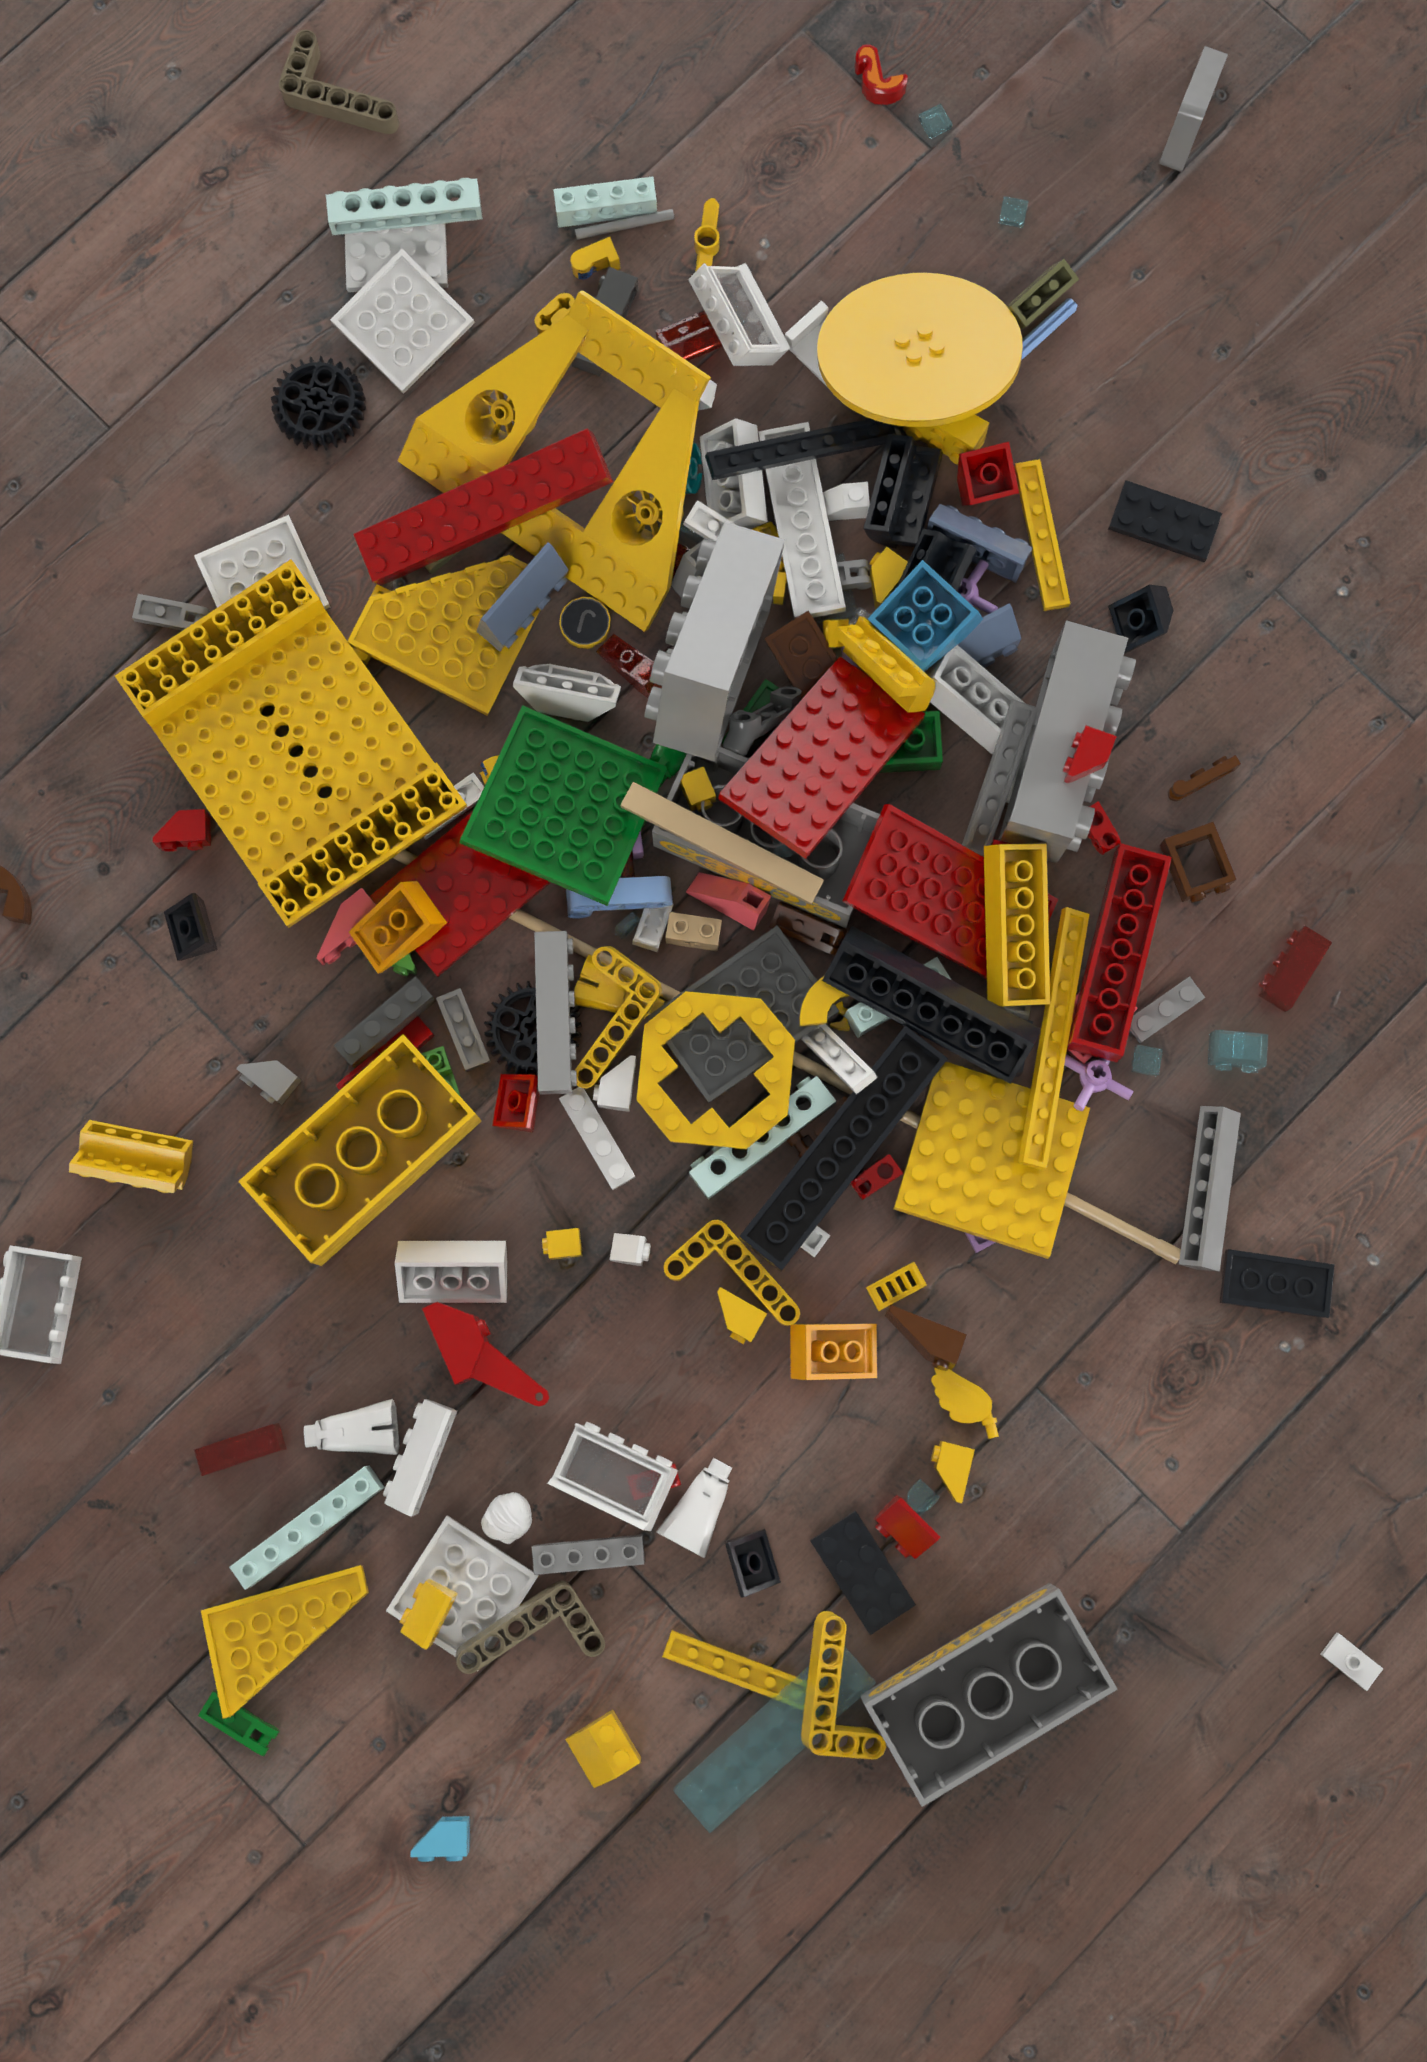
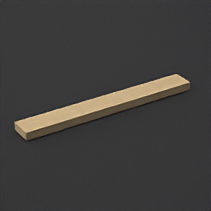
M635 782L632 783L621 803V808L812 905L824 883V879Z

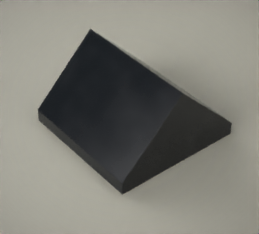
M196 893L189 894L164 911L177 961L217 950L204 901Z
M765 1529L725 1541L741 1598L781 1583Z

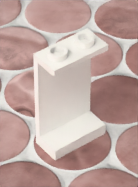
M820 301L785 333V338L790 346L789 350L826 385L818 366L817 341L822 324L828 315L829 307L823 301Z

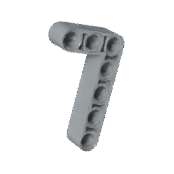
M1207 46L1204 47L1161 156L1160 165L1180 172L1183 171L1228 54Z

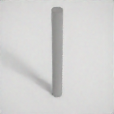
M673 209L588 226L575 229V234L578 240L673 220L674 213Z

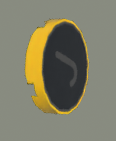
M580 597L570 601L564 607L560 614L559 625L563 636L569 644L577 648L589 649L595 647L600 642L602 643L607 638L610 632L611 619L607 608L600 601L592 597Z

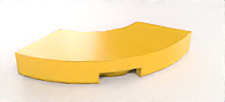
M823 976L810 988L804 998L800 1010L799 1027L826 1024L831 1005L840 998L849 995L823 982Z

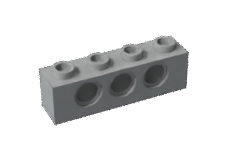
M643 1534L536 1544L532 1546L534 1575L645 1564Z

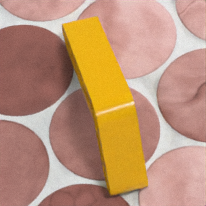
M611 946L600 947L594 951L592 962L598 970L630 994L575 1069L577 1072V1086L581 1088L592 1087L600 1080L662 993L661 983ZM603 951L609 952L612 956V962L609 966H605L600 962V954ZM624 967H629L633 970L634 977L631 981H625L621 977V970ZM645 983L654 985L655 994L653 997H647L643 994L642 987ZM630 1004L636 1005L640 1010V1014L636 1019L629 1017L627 1014V1007ZM614 1026H620L623 1029L624 1037L621 1040H617L612 1036L611 1030ZM598 1047H603L608 1051L609 1055L606 1061H601L597 1058L596 1050ZM582 1069H589L592 1072L593 1079L591 1082L583 1081L581 1078Z
M712 1220L707 1223L664 1263V1273L670 1280L680 1281L716 1251L781 1325H793L800 1317V1309L729 1227L720 1220ZM717 1225L724 1230V1235L721 1239L714 1240L710 1238L708 1232L712 1226ZM694 1243H698L704 1248V1253L699 1258H694L688 1253L689 1247ZM738 1246L742 1252L741 1257L737 1260H730L726 1255L728 1247ZM673 1261H679L684 1266L683 1272L678 1276L671 1275L668 1271L669 1264ZM746 1267H757L759 1277L753 1281L748 1280L744 1275ZM773 1286L777 1290L775 1300L767 1301L763 1298L762 1290L764 1287ZM784 1306H790L794 1309L795 1317L792 1321H784L781 1318L780 1310Z
M823 1611L818 1614L814 1622L801 1730L802 1743L816 1755L878 1759L884 1754L886 1749V1742L881 1735L867 1727L835 1725L846 1637V1623L835 1613ZM830 1620H834L835 1626L833 1630L826 1632V1624ZM831 1648V1656L827 1660H823V1652ZM828 1676L827 1685L824 1688H819L820 1680ZM821 1705H825L824 1713L816 1717V1709ZM821 1733V1741L816 1745H812L813 1737ZM848 1735L847 1743L843 1747H839L840 1739ZM874 1738L873 1746L866 1749L865 1745L868 1739Z

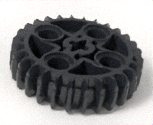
M310 356L308 364H305L302 359H300V366L297 368L291 364V373L283 370L285 379L277 378L279 387H273V392L276 396L271 397L273 403L271 409L276 424L279 425L280 431L285 433L288 440L293 439L297 446L302 442L306 450L310 444H313L315 451L318 450L319 445H323L327 451L329 443H332L335 448L338 447L337 441L339 439L346 443V434L354 437L352 428L360 429L358 420H364L362 411L366 410L364 403L366 398L362 385L358 382L357 376L352 374L349 367L344 369L341 361L334 365L332 358L327 363H324L322 356H320L318 362H314ZM311 378L309 385L301 383L304 380ZM331 378L328 383H321L323 379ZM340 383H343L347 388L350 397L338 393ZM299 394L297 399H289L292 395ZM340 408H348L346 412L338 413ZM288 411L300 414L296 425L290 419ZM328 422L337 424L336 426L325 430ZM309 424H316L315 428L311 430L306 429Z
M527 981L526 988L522 989L519 983H516L517 991L515 992L507 987V997L502 994L498 995L501 1000L500 1004L496 1002L491 1003L496 1011H487V1015L493 1019L492 1021L484 1022L485 1026L491 1028V1030L485 1031L484 1035L492 1037V1040L486 1042V1045L488 1047H496L491 1051V1055L493 1057L501 1055L497 1063L501 1065L506 1061V1071H509L514 1066L515 1074H520L521 1070H524L525 1075H530L531 1071L538 1075V1062H535L537 1058V1032H533L530 1036L527 1029L528 1027H533L537 1022L535 1008L536 987L532 988L530 981ZM531 997L526 1012L510 1007L520 999ZM570 1007V1017H575V1019L580 1017L578 1011L571 1013V1010L575 1007ZM505 1015L515 1016L513 1025L509 1027L502 1025L501 1022ZM575 1021V1027H582V1023ZM519 1028L521 1029V1033L524 1036L523 1040L520 1032H518ZM500 1031L516 1037L511 1054L502 1043ZM581 1032L571 1033V1044H576V1048L579 1047V1043L574 1038H581ZM521 1048L531 1050V1055L527 1060L517 1058V1053Z

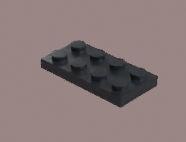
M1125 480L1108 530L1205 563L1222 513Z
M1226 1249L1220 1303L1329 1318L1335 1264Z
M856 1510L810 1540L869 1635H872L916 1605Z

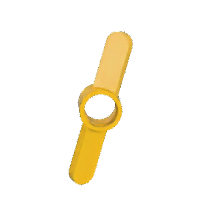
M710 198L705 202L702 225L694 234V248L697 253L695 272L704 263L707 266H712L713 256L719 250V232L716 229L719 202L714 198ZM704 237H710L715 240V243L710 246H704L698 241Z

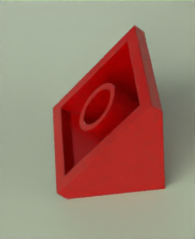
M501 1074L492 1126L533 1133L540 1094L538 1092V1075Z

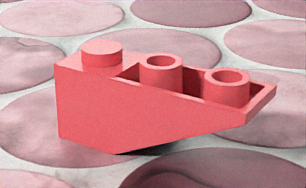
M700 872L686 891L687 894L753 931L766 914L771 895L749 883Z
M360 888L341 903L317 955V959L322 965L335 962L341 956L340 952L347 946L351 948L357 944L349 931L376 906L363 888Z

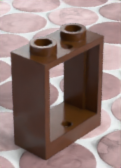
M1214 822L1165 838L1160 844L1163 855L1172 857L1169 870L1182 902L1191 900V903L1201 901L1206 898L1205 894L1215 891L1216 895L1230 890V885L1237 880ZM1208 839L1223 878L1191 888L1176 850Z

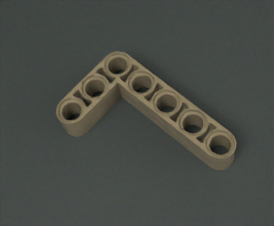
M301 30L296 34L279 80L280 91L287 106L383 134H392L397 131L399 120L395 105L392 102L313 80L321 55L316 35L310 30Z
M557 1581L457 1648L455 1659L461 1672L465 1674L475 1673L558 1616L562 1618L585 1655L589 1657L599 1656L605 1649V1640L572 1586L566 1581ZM561 1589H566L569 1591L568 1599L563 1602L557 1601L555 1599L556 1593ZM537 1605L546 1607V1612L541 1617H534L532 1615V1610ZM580 1612L584 1614V1619L580 1624L574 1625L570 1623V1618L574 1613ZM513 1621L523 1623L522 1629L517 1633H512L508 1630L509 1624ZM590 1636L598 1637L597 1645L592 1648L586 1647V1639ZM489 1637H497L499 1639V1644L493 1649H489L484 1645ZM471 1652L476 1655L475 1661L471 1664L461 1662V1657L465 1653Z

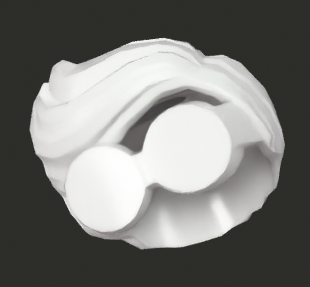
M514 1492L497 1496L490 1503L482 1518L481 1525L484 1533L488 1537L500 1540L506 1544L519 1539L528 1531L532 1523L530 1504L521 1494Z

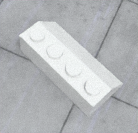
M735 418L700 436L707 507L738 526L753 529L768 522L762 470L712 480L705 459L706 453L710 451L759 442L757 425Z
M957 645L925 671L935 682V692L930 702L987 751L993 754L1011 700L1023 701Z
M398 1241L395 1269L399 1303L507 1302L506 1241Z
M424 1399L423 1404L418 1403L413 1418L417 1420L413 1430L410 1428L407 1430L403 1444L407 1445L404 1454L397 1456L393 1470L397 1471L394 1480H389L384 1489L383 1496L387 1497L384 1504L411 1517L419 1513L458 1410L429 1399Z

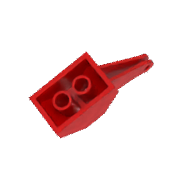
M439 1302L422 1308L454 1384H463L471 1379H476L532 1405L544 1406L547 1404L549 1392L489 1343L487 1336L491 1333L485 1320ZM537 1393H542L543 1399L541 1401L536 1399Z

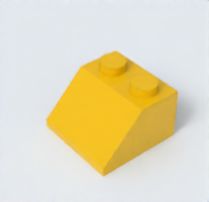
M430 1578L424 1584L419 1582L412 1596L416 1601L412 1609L406 1608L399 1622L403 1624L400 1632L427 1650L433 1645L458 1593Z
M613 1709L565 1739L593 1788L619 1777L641 1762L640 1754Z

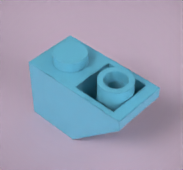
M470 1816L441 1817L414 1845L411 1850V1857H418V1861L421 1862L434 1861L435 1857H446V1861L463 1860V1856H467L470 1851Z

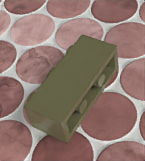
M1065 259L1050 266L1007 305L1016 318L1020 330L1027 327L1079 280Z

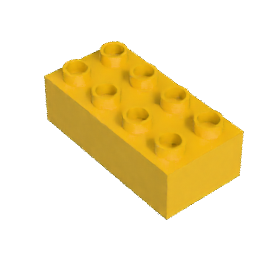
M403 1034L238 1182L310 1263L322 1266L482 1121Z

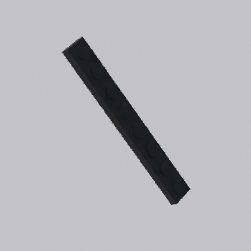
M865 419L710 451L706 453L705 459L712 480L883 445L886 444L888 434L901 435L897 425Z

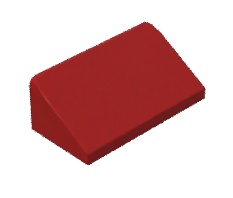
M417 1016L378 1049V1052L380 1054L384 1052L403 1034L417 1050L423 1047L435 1035Z

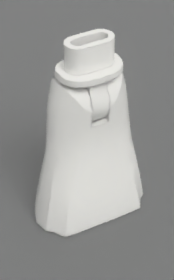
M390 1399L357 1410L329 1416L316 1421L314 1425H305V1446H317L318 1450L397 1454L399 1451V1436L394 1400Z
M715 1458L712 1459L708 1469L704 1467V1471H701L681 1500L656 1531L658 1534L703 1558L706 1557L715 1524L727 1493L729 1484L727 1478L732 1470V1467Z

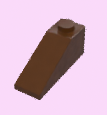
M890 1305L885 1317L927 1361L932 1362L933 1367L947 1371L948 1369L952 1370L957 1365L967 1334Z

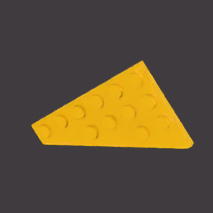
M362 1565L201 1610L223 1719L234 1715L369 1593Z

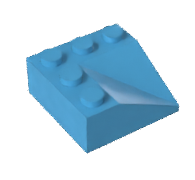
M922 560L873 612L868 620L925 672L962 642L978 626L983 618L977 609Z

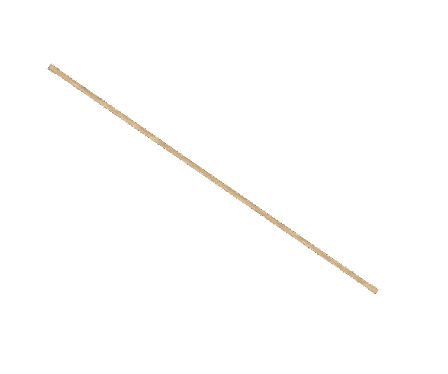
M403 850L393 858L408 865L418 856ZM521 909L509 917L535 932L561 931ZM568 934V938H573V952L587 958L588 954L593 956L594 951L597 950L596 948ZM604 952L600 954L599 959L609 966L612 962V956ZM624 967L621 970V974L633 979L634 973L631 968ZM660 982L662 986L660 997L670 1001L681 993ZM645 983L643 985L647 989L655 993V987L653 984ZM794 1051V1066L815 1077L818 1076L819 1079L850 1095L853 1091L832 1070ZM908 1110L900 1121L917 1129L921 1116ZM1067 1192L1064 1206L1153 1251L1154 1254L1174 1264H1177L1179 1261L1181 1249L1162 1239H1157Z

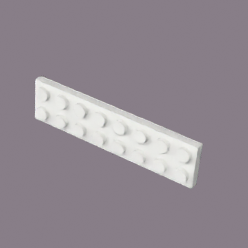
M806 422L758 431L759 440L764 441L810 431L809 423ZM816 459L765 469L778 537L785 539L782 558L794 619L808 610L813 618L846 612Z

